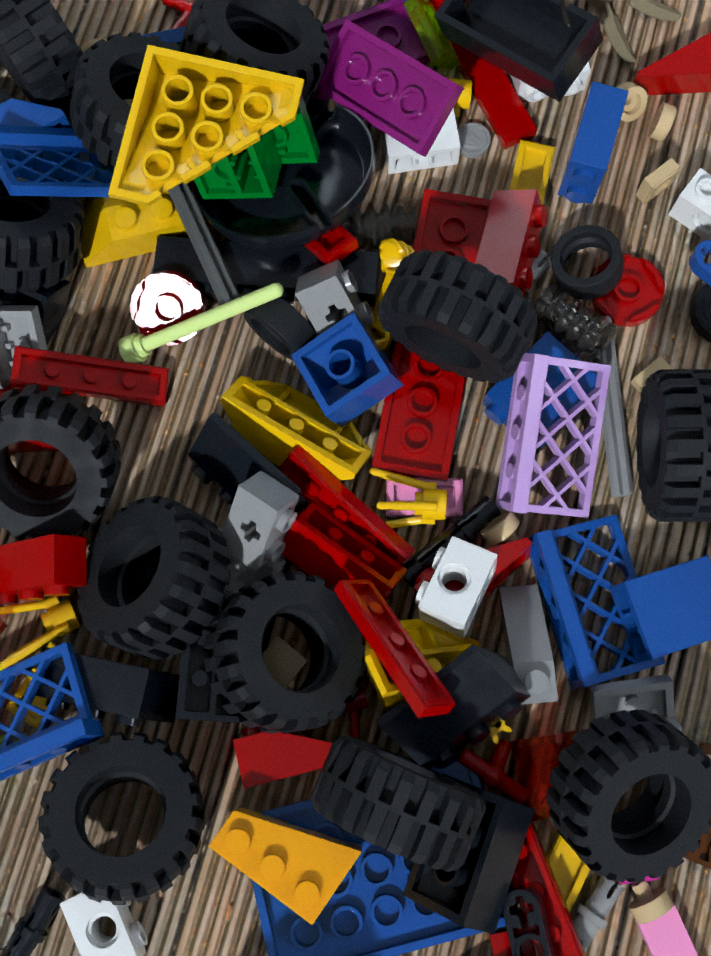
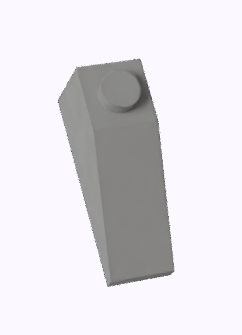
M538 584L498 588L506 659L531 695L521 704L559 701L554 660Z

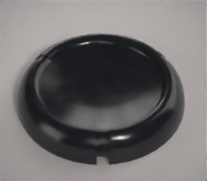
M312 99L310 104L306 106L320 149L318 163L282 164L273 198L202 199L194 182L195 198L203 215L213 228L228 239L241 245L259 249L293 248L318 240L326 233L336 230L361 205L373 180L375 150L372 136L364 122L352 111L341 105L336 104L332 112L328 111L326 101Z

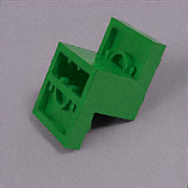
M301 95L296 120L284 127L279 125L262 135L257 143L235 156L233 154L228 155L211 165V170L194 179L202 199L273 198L282 164L318 163L320 149L303 96Z

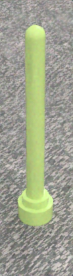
M272 283L147 336L132 333L119 339V352L125 362L136 364L147 360L148 355H151L153 349L281 297L284 292L283 286L279 283Z

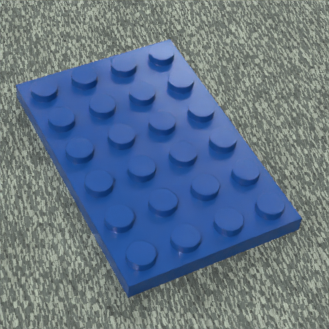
M457 760L443 769L430 767V769L442 775L445 774L482 788L479 776L457 762ZM312 798L259 812L302 828L315 830L327 836L362 845L361 854L313 925L251 879L268 956H396L483 932L462 927L404 896L403 892L414 862L403 856L388 852L382 847L373 845L327 820L324 815L319 814L312 805ZM503 909L496 929L506 926Z

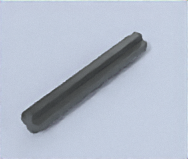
M182 182L168 192L219 304L222 305L241 296L189 183L184 184Z

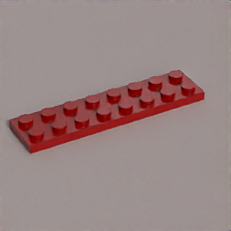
M424 189L413 249L416 252L421 250H429L431 253L442 251L450 256L458 255L467 258V261L475 264L491 200ZM395 342L391 364L404 386L387 396L384 400L372 467L411 478L447 482L465 378L421 359L419 355L405 349L404 345L400 342Z

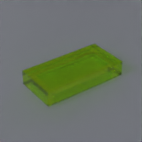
M407 0L404 6L431 63L441 68L452 70L459 64V59L450 40L444 37L434 17L436 11L433 5L424 0Z

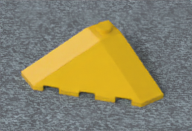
M147 45L108 191L109 197L150 206L162 199V194L182 182L184 184L189 183L211 170V165L230 154L235 156L260 141V137L279 125L284 127L296 120L305 83L304 79Z

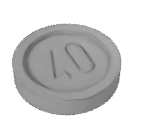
M471 122L464 124L458 129L461 155L467 158H478L488 151L491 136L485 126Z

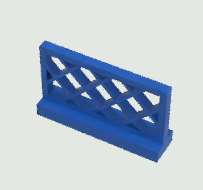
M0 125V178L10 196L109 197L108 191L115 166L110 164L107 167L98 161L96 153L91 155L82 145V140L78 139L72 128ZM31 168L38 169V170H40V171H42V172H45V174H42V173H40V172H38V171H35V170H33V169H31ZM68 169H72V170H74V171H77V172L81 173L82 175H80V174H78V173H75V172H73V171H71V170H68ZM21 177L28 181H17L16 179Z
M616 514L552 531L550 529L538 532L528 538L532 542L530 560L571 690L588 687L665 664L663 656L636 663L635 658L627 654L630 648L627 636L621 649L603 640L611 622L624 629L621 619L615 616L617 608L614 600L609 611L591 602L598 585L609 591L610 587L615 586L602 578L609 563L612 562L622 568L625 577L623 582L637 578ZM608 526L612 538L608 551L590 541L596 528ZM587 531L585 537L578 534ZM568 536L581 544L573 560L560 553L557 538ZM586 548L604 558L596 574L579 564ZM575 571L592 580L585 598L572 590L570 580ZM576 602H578L579 604H581V606H580L579 609H578V606H577V603H576ZM587 608L605 618L597 635L584 628L582 618ZM588 640L593 642L591 647ZM599 646L617 656L611 670L601 674L598 672L594 659ZM623 661H626L629 664H631L625 667H621Z
M64 642L0 671V710L6 698L20 705L10 726L0 721V729L7 732L0 746V782L84 746L90 740L104 737L101 722L93 719L72 643ZM62 656L65 671L58 684L44 676L51 661ZM38 667L36 672L31 671L32 669ZM24 673L32 677V680L23 699L9 693L16 676ZM41 682L56 689L46 710L32 704ZM64 694L74 698L78 715L66 720L55 715ZM28 710L43 716L36 733L30 736L19 731ZM52 721L57 723L53 726H50ZM16 737L21 739L19 741L14 742Z

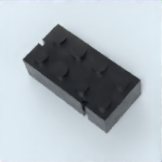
M444 0L434 15L446 39L558 102L564 97L603 41L598 17L572 3H569L566 7L564 0H466L467 5H469L468 9L463 0Z

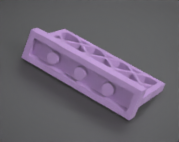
M524 353L513 377L495 504L497 507L516 513L532 512L589 517L611 365ZM548 365L558 366L566 378L553 391L546 382ZM569 368H575L577 370L574 373H572ZM587 371H596L595 388L586 395L577 380ZM571 386L580 401L566 412L557 397ZM551 403L560 418L546 429L541 422V413ZM585 408L591 416L589 427L580 433L572 418ZM566 425L574 440L560 450L552 435ZM546 442L555 456L544 466L540 467L535 460L536 449ZM580 446L585 454L584 464L574 471L566 457ZM560 463L569 477L558 487L554 488L546 474ZM540 480L549 494L538 504L529 503L530 489ZM573 484L579 491L577 508L567 507L560 496ZM555 501L557 506H552L550 504Z

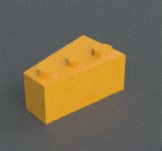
M240 806L232 812L208 846L311 925H313L362 852V845L327 836L324 833L302 828L287 821Z

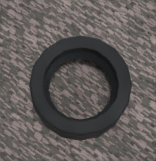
M584 225L573 228L563 234L553 246L550 260L556 283L563 293L574 299L591 300L603 297L612 291L622 279L624 261L620 241L611 231L601 226ZM588 247L601 248L609 254L610 261L608 266L596 276L575 278L566 271L565 265L567 260L580 249Z
M281 297L244 312V318L254 332L275 351L293 360L291 355L316 338L314 329L309 322Z

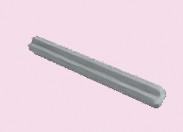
M597 316L590 323L594 360L598 364L611 365L602 424L610 491L612 497L621 498L630 496L633 493V484L613 325L610 316Z

